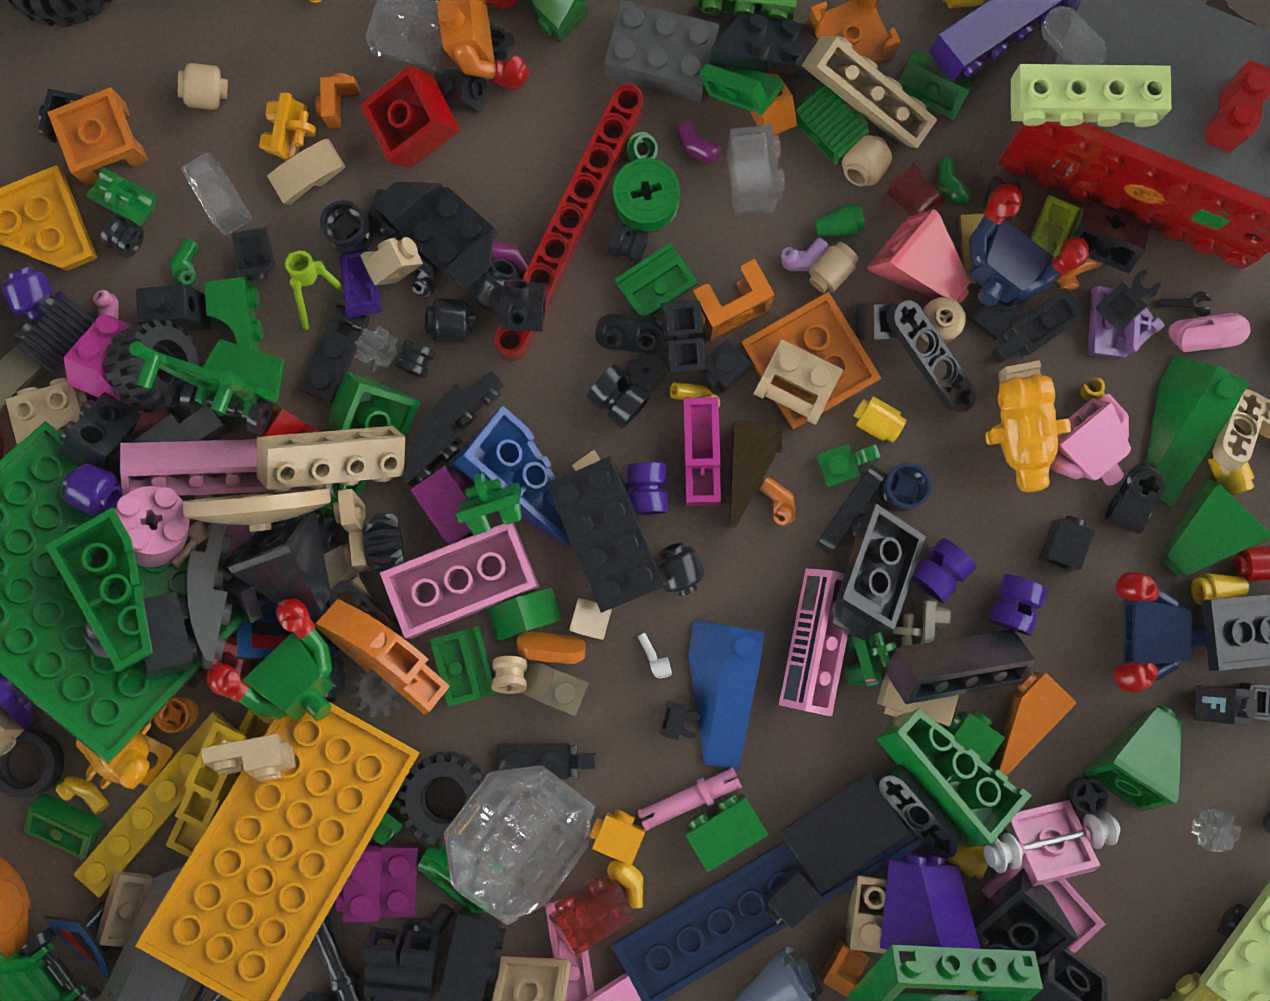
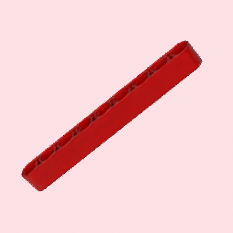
M622 84L614 91L522 278L528 282H533L538 276H545L550 279L549 284L546 286V311L625 152L626 142L634 134L642 118L643 94L640 88L634 84ZM625 100H633L636 106L632 109H625L620 104ZM610 129H618L622 132V135L615 139L609 138L605 134ZM596 158H603L608 162L605 167L599 169L591 166L592 161ZM587 187L594 192L588 198H580L576 195L577 191ZM567 217H575L579 220V223L574 228H565L561 224ZM554 246L565 250L561 257L555 259L547 256V252ZM499 325L494 337L495 345L501 356L506 360H519L526 354L537 331L515 332L508 329H500ZM513 335L520 338V343L515 349L508 350L503 347V341L508 336Z

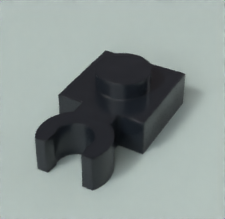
M1146 270L1140 271L1135 276L1131 288L1123 282L1120 283L1095 308L1119 332L1126 328L1147 308L1148 305L1142 298L1153 297L1161 287L1159 282L1152 288H1144L1141 285V280L1148 273Z

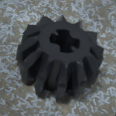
M377 513L374 516L365 517L362 528L367 560L371 569L374 571H386L405 563L403 536L399 518L394 513Z

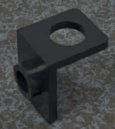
M48 89L45 103L39 109L40 123L38 133L50 143H56L57 136L47 112L86 96Z

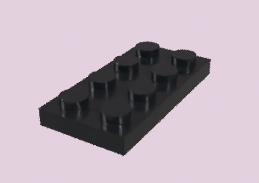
M608 456L547 483L601 613L667 585L612 456Z

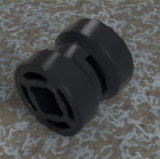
M616 222L608 243L607 255L618 257L622 254L628 258L629 262L640 263L645 252L649 232L641 229L629 231L626 224Z

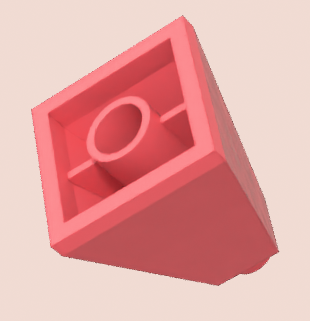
M935 209L907 217L866 266L870 272L931 300L944 297L961 303L969 293V290L966 289L971 283L941 216Z

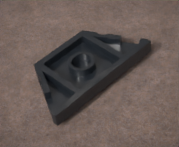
M740 13L713 45L708 58V62L818 80L801 66L817 43V40L805 24L797 23L793 20H779L764 17L760 14Z

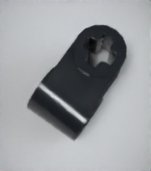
M1142 464L1133 467L1128 472L1118 493L1111 500L1105 513V519L1135 534H1140L1148 524L1152 511L1164 492L1165 480L1162 475L1149 465ZM1141 479H1150L1152 481V484L1150 486L1144 485L1141 487L1139 485V481Z

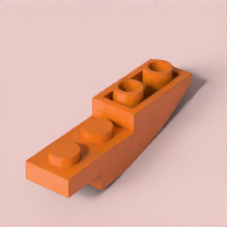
M337 599L315 623V627L360 667L366 672L373 669L424 715L432 710L450 687L425 664L429 659L390 628L352 605Z

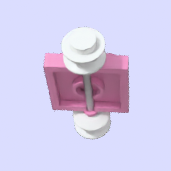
M1070 800L1018 812L1006 826L1008 833L1002 835L1001 841L996 838L992 844L985 846L984 856L988 865L993 867L998 873H1004L1007 869V864L1010 868L1016 870L1020 868L1022 863L1033 887L1095 871L1101 865L1092 848L1100 849L1104 843L1109 846L1115 845L1120 835V826L1117 819L1105 810L1096 816L1086 814L1081 825Z

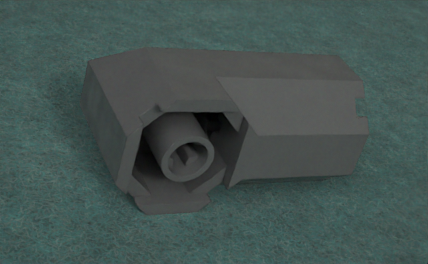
M185 864L154 878L103 991L106 997L111 994L114 995L111 1001L185 1000L193 978L135 947Z

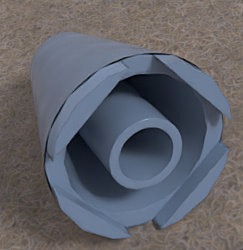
M786 946L777 953L734 1001H820L818 996L823 994V990L802 957L795 960L790 955L795 950L792 947Z

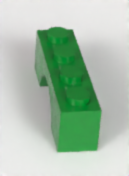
M245 277L204 282L207 316L219 324L230 327L236 337L237 345L260 352L259 340H263L264 333L260 320H257L256 307H260V295L257 287H254ZM232 394L230 400L241 403V407L244 408L245 401L239 396ZM216 411L217 417L225 421L245 419L242 418V414L234 416Z

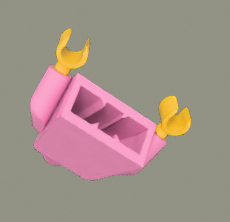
M1093 378L1091 384L1097 392L1091 391L1086 384H1083L1080 388L1081 397L1089 402L1068 418L1071 432L1058 435V451L1050 465V469L1073 479L1086 478L1095 481L1101 477L1104 483L1110 486L1118 483L1124 477V473L1117 463L1126 457L1131 450L1128 442L1129 416L1110 394L1106 395L1104 393V381L1101 378Z

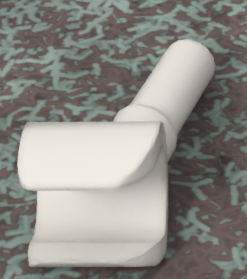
M646 633L639 635L638 639L648 656L653 676L658 679L671 676L672 671L668 657L657 659L656 652Z

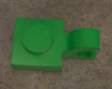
M847 444L816 455L827 488L860 477L859 466L881 458L876 445L852 453L850 445Z

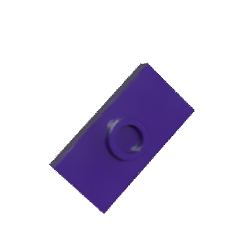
M372 249L339 256L345 312L348 318L382 312L379 285H374L360 256L364 252L373 251Z

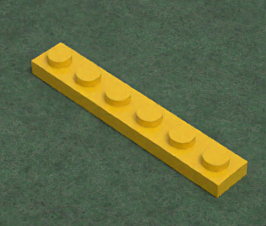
M212 712L73 874L98 898L104 896L109 891L115 871L125 872L179 808L187 790V787L184 786L213 722L217 720L237 730L218 712Z

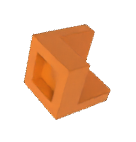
M839 938L818 975L823 984L847 997L858 984L857 981L869 961V956L863 951L850 949L847 943Z

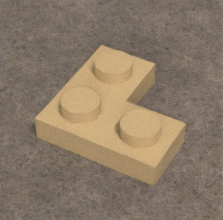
M352 489L338 491L339 502H334V516L336 522L341 523L343 529L349 534V543L344 545L346 561L348 564L352 563V567L358 572L372 571L367 560L362 528L366 517L365 504Z

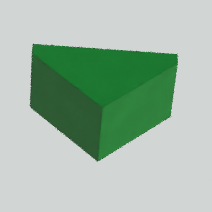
M553 588L518 596L487 608L497 642L563 620Z

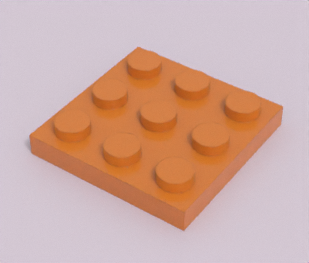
M830 292L823 294L740 343L760 379L781 339L843 369L822 414L882 379ZM776 377L771 382L772 385L814 405L817 397ZM774 401L791 431L808 422L806 421V416Z

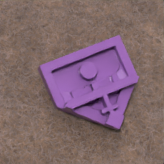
M1097 286L1091 289L1087 355L1124 358L1128 354L1139 350L1140 345L1165 325L1159 317L1154 318L1146 308L1126 328L1119 332L1095 309L1114 288Z

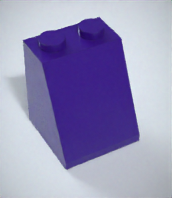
M906 853L904 859L889 861L880 948L888 950L892 945L980 949L959 865L946 863L944 858L937 857L933 853H924V856Z

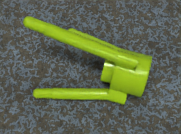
M296 251L288 254L285 267L291 277L290 285L294 291L302 328L307 331L309 324L301 287L312 285L319 274L342 294L343 285L325 269L321 261L314 262L309 253Z

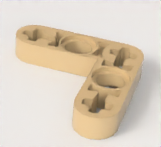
M1245 390L1233 414L1218 435L1213 449V457L1223 469L1236 471L1249 461L1258 433L1270 439L1269 399L1252 390ZM1233 424L1242 428L1246 435L1239 433Z

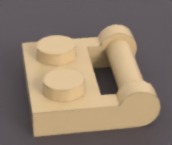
M781 339L754 395L762 399L766 396L806 416V421L816 425L843 369ZM776 377L817 397L814 405L772 385L773 378Z

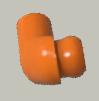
M768 476L759 488V491L772 499L774 521L780 526H786L795 518L794 496L789 490Z

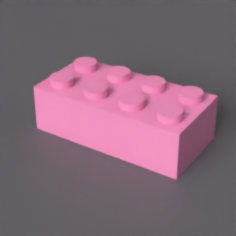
M514 523L498 525L487 532L473 535L380 573L405 639L415 638L540 588Z

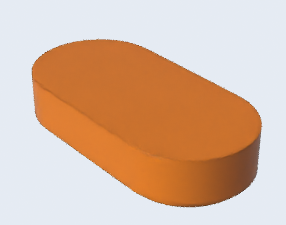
M530 631L522 633L517 637L516 652L527 660L576 664L585 658L586 643L583 639L576 636Z

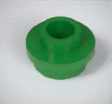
M646 132L632 134L625 145L627 158L630 162L641 158L655 159L658 153L657 141ZM638 144H641L644 149L642 156L637 151Z

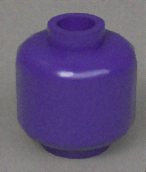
M33 267L6 275L8 281L2 285V291L12 313L15 315L26 314L28 320L34 319L40 312L37 306L48 293L54 295L46 275L39 271L35 272Z
M84 464L76 470L70 471L63 481L66 502L72 507L92 516H98L112 507L115 508L121 498L122 490L119 486L118 478L111 472L92 464Z

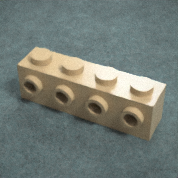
M840 35L821 36L801 66L900 146L918 148L937 121L926 110L927 106L917 98L907 95L902 90L903 86L889 76H884L878 71L877 64L871 59L860 56L852 49L853 45Z
M393 426L257 437V478L267 490L273 492H287L292 487L301 486L319 489L323 488L325 484L331 483L355 485L360 480L370 479L377 482H387L392 477H399L404 474L405 436Z

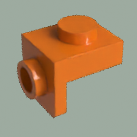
M334 73L330 77H320L321 96H316V113L318 117L323 119L328 128H341V96L360 95V87L355 77L345 73Z

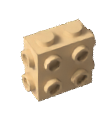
M67 378L55 379L50 382V386L45 388L31 387L19 390L17 396L5 399L17 445L44 421H47L57 431L62 433L70 421L78 422L80 419L79 414L89 400L94 402L91 394L68 385Z

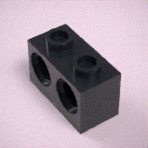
M104 392L96 402L89 400L79 414L80 419L77 423L70 421L60 435V439L64 442L59 455L78 467L84 464H92L104 469L120 450V443H126L133 435L141 414Z

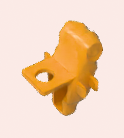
M1033 374L1026 378L1013 377L999 384L998 404L1001 409V424L987 431L985 438L988 445L1001 444L1006 462L1016 472V484L1023 492H1037L1049 486V470L1058 451V435L1071 432V425L1069 419L1056 420V410L1053 405L1055 391L1050 377Z
M151 721L109 765L78 739L76 741L77 748L91 763L85 775L87 782L91 781L97 772L103 777L100 781L102 789L107 788L111 782L121 784L123 787L134 789L139 783L149 786L172 756L173 749L146 735L151 726ZM149 752L157 755V762L149 769L150 764L147 761Z

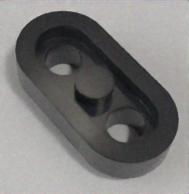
M607 314L598 320L595 338L600 346L609 350L651 352L661 346L664 330L662 329L661 322L651 316ZM613 333L617 335V337H611L607 334ZM642 336H649V337H651V338H650V339H642L641 337H642Z

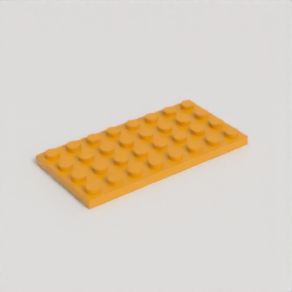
M330 703L332 706L330 713L320 721H315L308 712L298 720L289 715L280 720H273L264 736L279 734L285 742H289L290 746L293 747L296 767L281 772L282 778L265 782H259V779H255V777L246 773L244 769L242 770L135 947L232 1001L279 1000L402 786L405 777L409 774L410 769L420 754L415 749Z

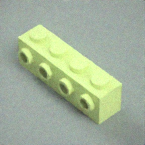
M1020 64L1011 77V121H1023V124L1028 126H1037L1045 122H1060L1063 126H1076L1083 122H1097L1099 126L1109 127L1118 125L1120 122H1132L1137 127H1149L1159 123L1172 109L1171 66Z

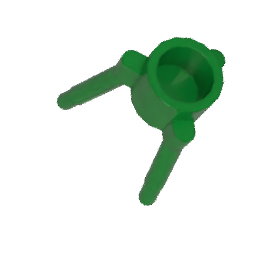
M430 845L417 867L418 871L425 874V879L437 885L464 909H469L468 902L444 880L452 883L480 902L487 903L488 898L450 873L454 861L450 860L449 857L500 868L501 862L456 850L447 845H441L439 849Z

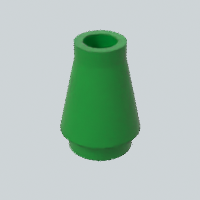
M850 202L822 217L814 219L819 238L859 235V231L866 230L860 203L852 205Z

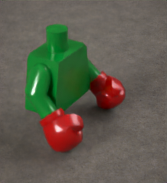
M286 598L278 603L275 611L280 625L292 633L253 669L243 681L240 680L238 673L231 666L217 663L212 665L207 672V685L214 693L230 698L234 702H240L259 716L280 720L289 715L298 720L308 712L315 721H320L332 709L331 704L323 697L333 687V682L329 678L332 671L330 648L316 631L315 624L310 618L306 605L297 598Z

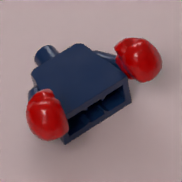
M1012 184L999 185L992 192L987 208L983 212L984 217L969 239L970 260L973 263L969 274L974 281L982 286L978 293V299L987 306H995L999 300L1008 303L1016 297L1024 300L1045 291L1061 275L1065 276L1069 271L1085 264L1090 256L1088 243L1084 238L1075 236L1066 240L1060 248L1061 252L1053 258V255L1008 222L1005 218L1017 214L1022 202V194L1019 188Z
M1127 572L1118 578L1115 586L1116 593L1119 597L1126 600H1124L1123 664L1116 667L1114 678L1120 689L1137 693L1145 691L1155 681L1176 671L1181 661L1190 660L1191 646H1206L1204 625H1192L1191 610L1181 608L1179 600L1158 587L1147 574Z

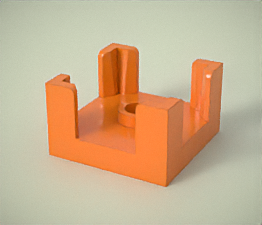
M852 0L826 11L827 2L824 1L812 6L810 9L807 26L817 41L821 36L840 35L853 45L852 49L860 56L871 59L876 64L894 58L901 42L894 27L890 29L889 34L887 33L876 10L878 0Z
M111 87L47 112L71 174L86 186L97 182L99 175L94 170L121 159H125L132 167L148 162L143 146L133 137L126 117L130 116L126 102Z
M756 259L741 266V271L745 278L737 282V288L742 297L737 296L729 300L723 307L720 305L709 284L693 290L694 299L700 301L702 328L710 342L770 310L775 294Z

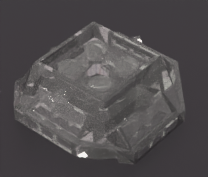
M542 765L489 772L444 832L452 887L506 925L519 920V916L547 905L589 847L591 818H593L595 806Z

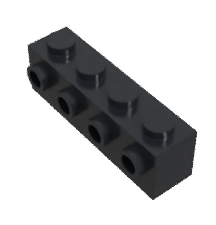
M1014 629L998 632L992 631L980 635L962 636L949 640H935L924 644L901 646L896 648L885 673L904 703L912 704L1023 684L1036 659Z

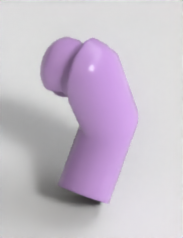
M817 238L807 251H797L796 249L793 250L792 247H787L780 255L782 266L789 271H809L830 246L823 239Z

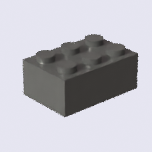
M621 0L604 62L605 79L624 84H634L640 88L701 103L705 85L699 73L706 64H712L708 62L711 48L718 40L720 24Z

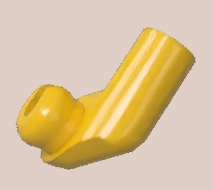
M674 382L670 387V396L676 400L718 397L706 386L700 384ZM718 397V406L720 407L721 403Z
M68 776L64 778L63 783L56 787V792L63 800L68 801L76 794L83 799L95 815L101 813L110 805L94 783L87 782V780L79 777Z
M618 860L611 861L607 867V873L611 879H616L626 888V907L642 908V873L633 864L631 866Z

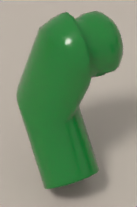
M187 237L171 259L170 268L177 285L182 284L191 287L196 281L192 259L200 249V246Z

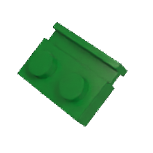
M671 242L614 279L615 284L619 287L636 315L641 316L654 315L661 310L660 303L673 302L698 286V281L681 256L677 254Z
M480 626L430 639L439 676L450 686L444 693L448 707L498 693L492 689L494 676Z

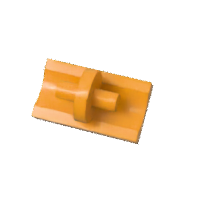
M280 93L279 100L267 102L265 114L267 119L274 123L273 132L261 134L259 147L269 154L280 157L284 161L298 154L300 146H303L304 138L314 137L316 133V127L307 123L309 113L306 112L307 105L293 99L290 93Z

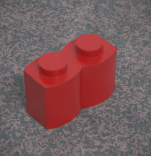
M1249 60L1224 84L1218 99L1219 110L1212 116L1206 128L1205 139L1207 144L1231 153L1254 134L1262 119V103L1270 96V67Z

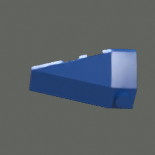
M502 405L468 440L450 466L474 486V476L480 473L484 474L487 481L499 478L502 488L519 483L522 491L520 498L522 518L567 546L571 541L547 486V483L557 479L550 468L552 464L547 456H542L532 440L535 437L530 429Z
M694 621L688 657L696 709L700 715L698 723L704 763L707 765L724 768L733 767L735 770L740 768L765 632Z

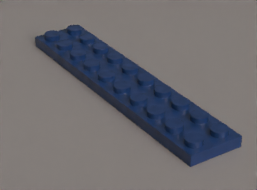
M918 806L913 807L916 815L925 819L929 818V814L925 809ZM896 812L909 834L820 893L823 900L813 910L853 887L857 875L870 877L887 867L890 860L900 859L906 853L912 852L924 843ZM786 840L612 943V949L642 1001H663L788 926L785 922L779 926L765 910L769 904L764 896L794 867L819 892Z

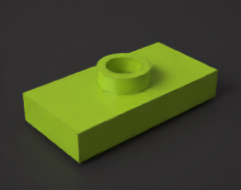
M1048 195L1029 238L1055 258L1061 252L1060 248L1070 234L1080 207Z

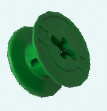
M641 158L626 164L618 172L613 184L614 210L620 222L626 224L630 230L637 231L641 229L649 233L657 232L667 227L676 217L680 205V186L678 178L668 165L653 158ZM648 191L649 196L652 195L651 200L645 201L641 193Z

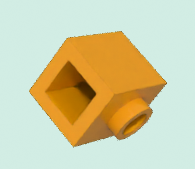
M617 809L614 814L607 812L604 820L597 817L589 836L595 839L592 849L632 866L645 835V829L633 823L635 817Z

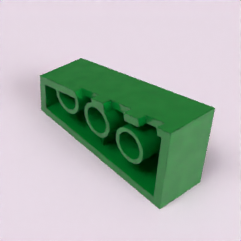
M920 709L895 717L879 734L876 740L899 767H903L912 773L961 831L963 843L967 848L992 844L1032 795L1023 788L1018 789L1008 782V777L998 769L993 770L980 760L981 756L971 748L965 749L954 740V735Z

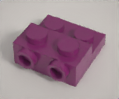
M368 843L346 881L343 890H341L336 899V912H343V922H379L380 917H416L418 844L380 845Z

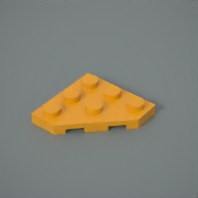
M55 165L1 187L0 245L64 271H69L98 258L63 169Z

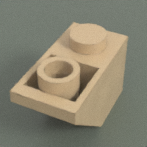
M857 875L848 906L845 942L850 949L885 954L887 951L880 948L887 879Z

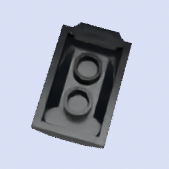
M878 504L867 505L865 513H860L853 521L852 533L855 543L840 587L832 622L833 625L862 641L876 633L895 630L926 538L925 535Z

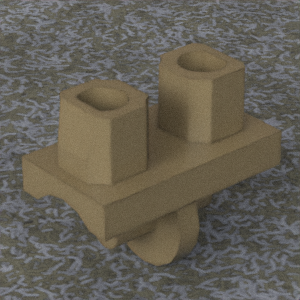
M912 601L911 614H904L903 627H895V630H892V634L902 635V646L930 643L934 641L935 627L948 628L951 611L936 606L937 602Z

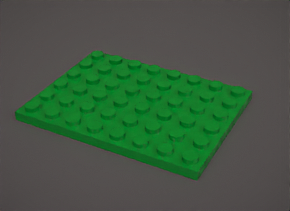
M44 421L0 460V674L109 765L203 665L199 657L193 658L191 670L147 680L142 659L123 671L117 672L109 658H101L95 655L85 641L84 630L88 620L45 545L96 516L78 510L66 502L63 481L70 471L76 470L78 466L59 455L64 442L60 439L61 433L47 421ZM147 524L150 530L157 529L153 524ZM196 548L195 550L197 552H202L199 548ZM190 555L179 568L175 567L171 562L159 567H144L137 564L143 599L177 592L179 603L186 602V578ZM225 570L222 583L233 578ZM221 585V589L213 588L214 590L224 591L223 585ZM231 612L228 626H220L218 638H224L226 642L246 620ZM186 623L184 625L187 637L191 636L189 625Z

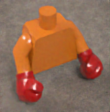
M518 0L438 1L437 9L443 48L463 73L487 78L490 83H495L507 90H519L524 85L530 72L528 65L522 57L515 55L508 62L494 61L487 5L495 6L498 10H505L516 4Z

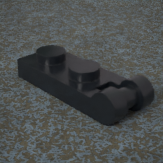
M339 303L334 306L328 326L299 387L301 391L333 404L344 373L348 371L368 327L369 316L363 315L348 318L345 306ZM343 324L351 327L349 336L340 333Z

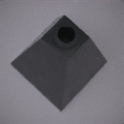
M314 511L273 525L271 530L257 531L228 567L232 574L248 585L253 586L255 590L277 605L286 598H297L306 605L311 620L320 617L328 609L326 603L330 599V586L318 519Z

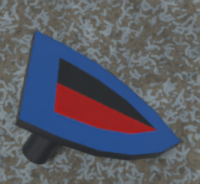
M262 613L263 617L252 623L245 621L237 629V659L251 660L250 668L252 670L292 633L284 629L282 625L265 613Z
M100 902L83 921L45 916L43 918L77 956L107 979L110 978L111 968L104 952L109 950L111 946L99 945L95 939L105 902Z

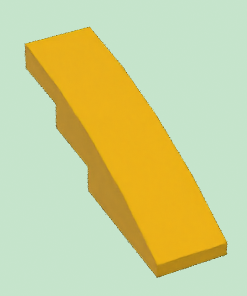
M216 720L213 722L202 748L247 740L248 736ZM201 750L184 786L187 787V790L175 814L178 820L165 845L187 857H190L227 797L236 773L220 775L219 771H214L203 764Z

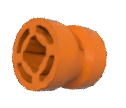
M173 697L155 715V724L160 730L167 733L188 730L198 721V705L189 697Z

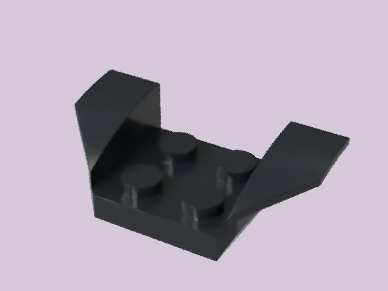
M395 182L372 203V206L393 224L403 238H410L416 244L418 251L451 282L456 280L464 289L468 290L491 268L493 240L498 235V232L449 187L444 188L440 183Z

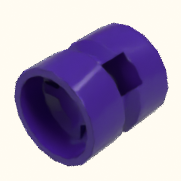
M645 462L622 465V480L624 485L628 487V494L637 515L668 513L667 493L661 490V487L666 484V464Z
M942 537L929 551L930 559H922L916 565L912 579L932 598L944 604L956 591L955 583L957 581L964 582L976 569V564L956 544Z
M1004 574L998 590L1001 600L994 601L988 620L1003 628L1014 629L1017 633L1032 636L1038 620L1037 615L1034 613L1035 609L1042 608L1048 589L1031 580L1012 574Z

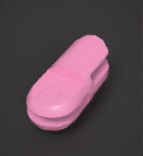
M1224 313L1175 321L1170 325L1168 332L1171 340L1183 352H1193L1240 345L1249 337L1251 328L1248 320L1242 315Z

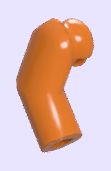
M1088 258L1082 266L1069 271L1065 276L1061 275L1056 280L1057 284H1060L1061 291L1066 289L1068 292H1071L1079 287V281L1076 276L1101 267L1102 263Z

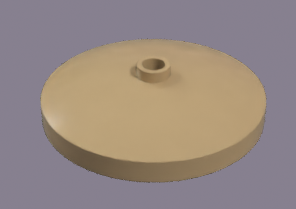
M330 488L289 490L287 492H261L196 499L182 502L183 515L187 518L209 523L249 525L250 532L271 530V523L301 516L330 503L331 495Z

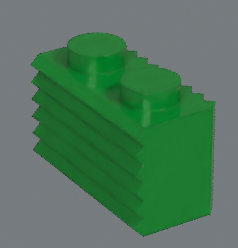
M823 83L795 107L797 126L835 166L842 162L843 156L850 148L869 133L865 118L856 111L854 113L846 107L845 101Z

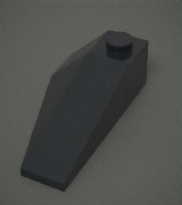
M1024 868L1004 884L973 917L980 949L1035 951L1037 962L1040 965L1053 960L1077 940L1075 930L1051 891L1043 884L1032 887ZM940 989L947 995H960L971 991Z

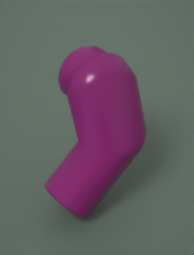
M685 122L679 125L678 129L685 153L689 158L703 163H711L720 158V146L717 143H711L710 141L698 138L694 122Z
M493 242L492 260L504 259L510 262L515 267L519 277L522 278L530 263L521 251L513 244Z

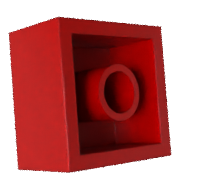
M411 65L360 104L387 161L404 167L412 168L460 132L433 74Z

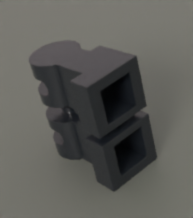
M684 300L660 303L661 313L663 314L662 329L666 331L667 336L674 335L673 338L663 340L666 349L665 364L666 367H669V372L706 369L703 337L689 336L692 333L703 332L700 301Z

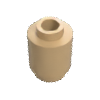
M838 242L835 246H830L809 269V274L811 275L809 281L822 293H825L826 290L834 293L856 269L855 264L859 258L849 246Z

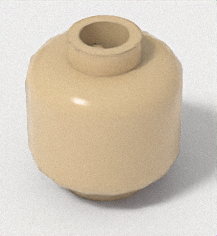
M188 63L184 70H179L178 98H183L187 107L216 110L219 107L220 99L227 100L228 79L221 78V71L217 66Z
M863 136L843 156L842 167L845 177L856 186L875 185L881 180L891 165V150L886 141L881 137Z
M939 297L931 300L922 309L945 344L951 343L963 331L966 315L962 306L957 301L951 298ZM922 333L921 337L929 343L927 335Z

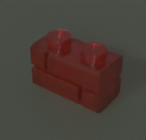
M603 876L595 878L585 885L586 892L574 898L573 895H570L555 904L556 911L551 913L549 918L566 950L573 956L577 957L636 919L634 911L616 880L609 877L604 879Z

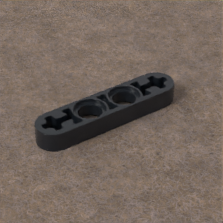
M897 300L891 303L886 312V321L941 403L952 411L966 412L970 410L976 402V390L921 307L911 300ZM901 310H908L905 316L908 322H900L903 316ZM924 333L929 339V345L926 351L920 353L916 347V341L919 335ZM943 360L946 363L947 372L942 379H938L934 372L935 365ZM955 390L963 391L960 394V399L962 400L961 402H955V400L958 397Z

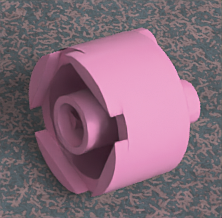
M158 486L140 487L122 496L117 503L115 511L133 540L138 565L144 567L166 565L177 557L186 544L190 519L184 517L183 500L172 488ZM147 524H153L157 529L150 530Z

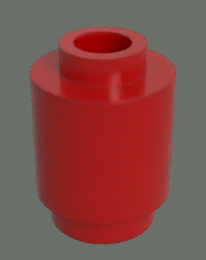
M1270 545L1249 547L1238 552V555H1235L1233 559L1235 573L1238 576L1243 575L1248 582L1270 580Z

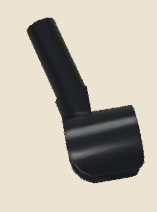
M1199 291L1194 293L1191 298H1161L1160 307L1192 308L1197 316L1204 317L1211 313L1210 308L1196 306L1201 301L1212 300L1206 292Z

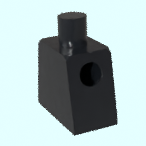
M182 284L136 289L137 320L139 325L152 320L171 321L172 326L176 324L181 326L183 332L211 329V318L207 316L204 293ZM189 305H193V312H191Z

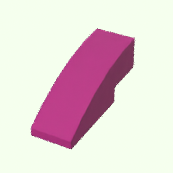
M718 397L684 398L686 507L720 506Z

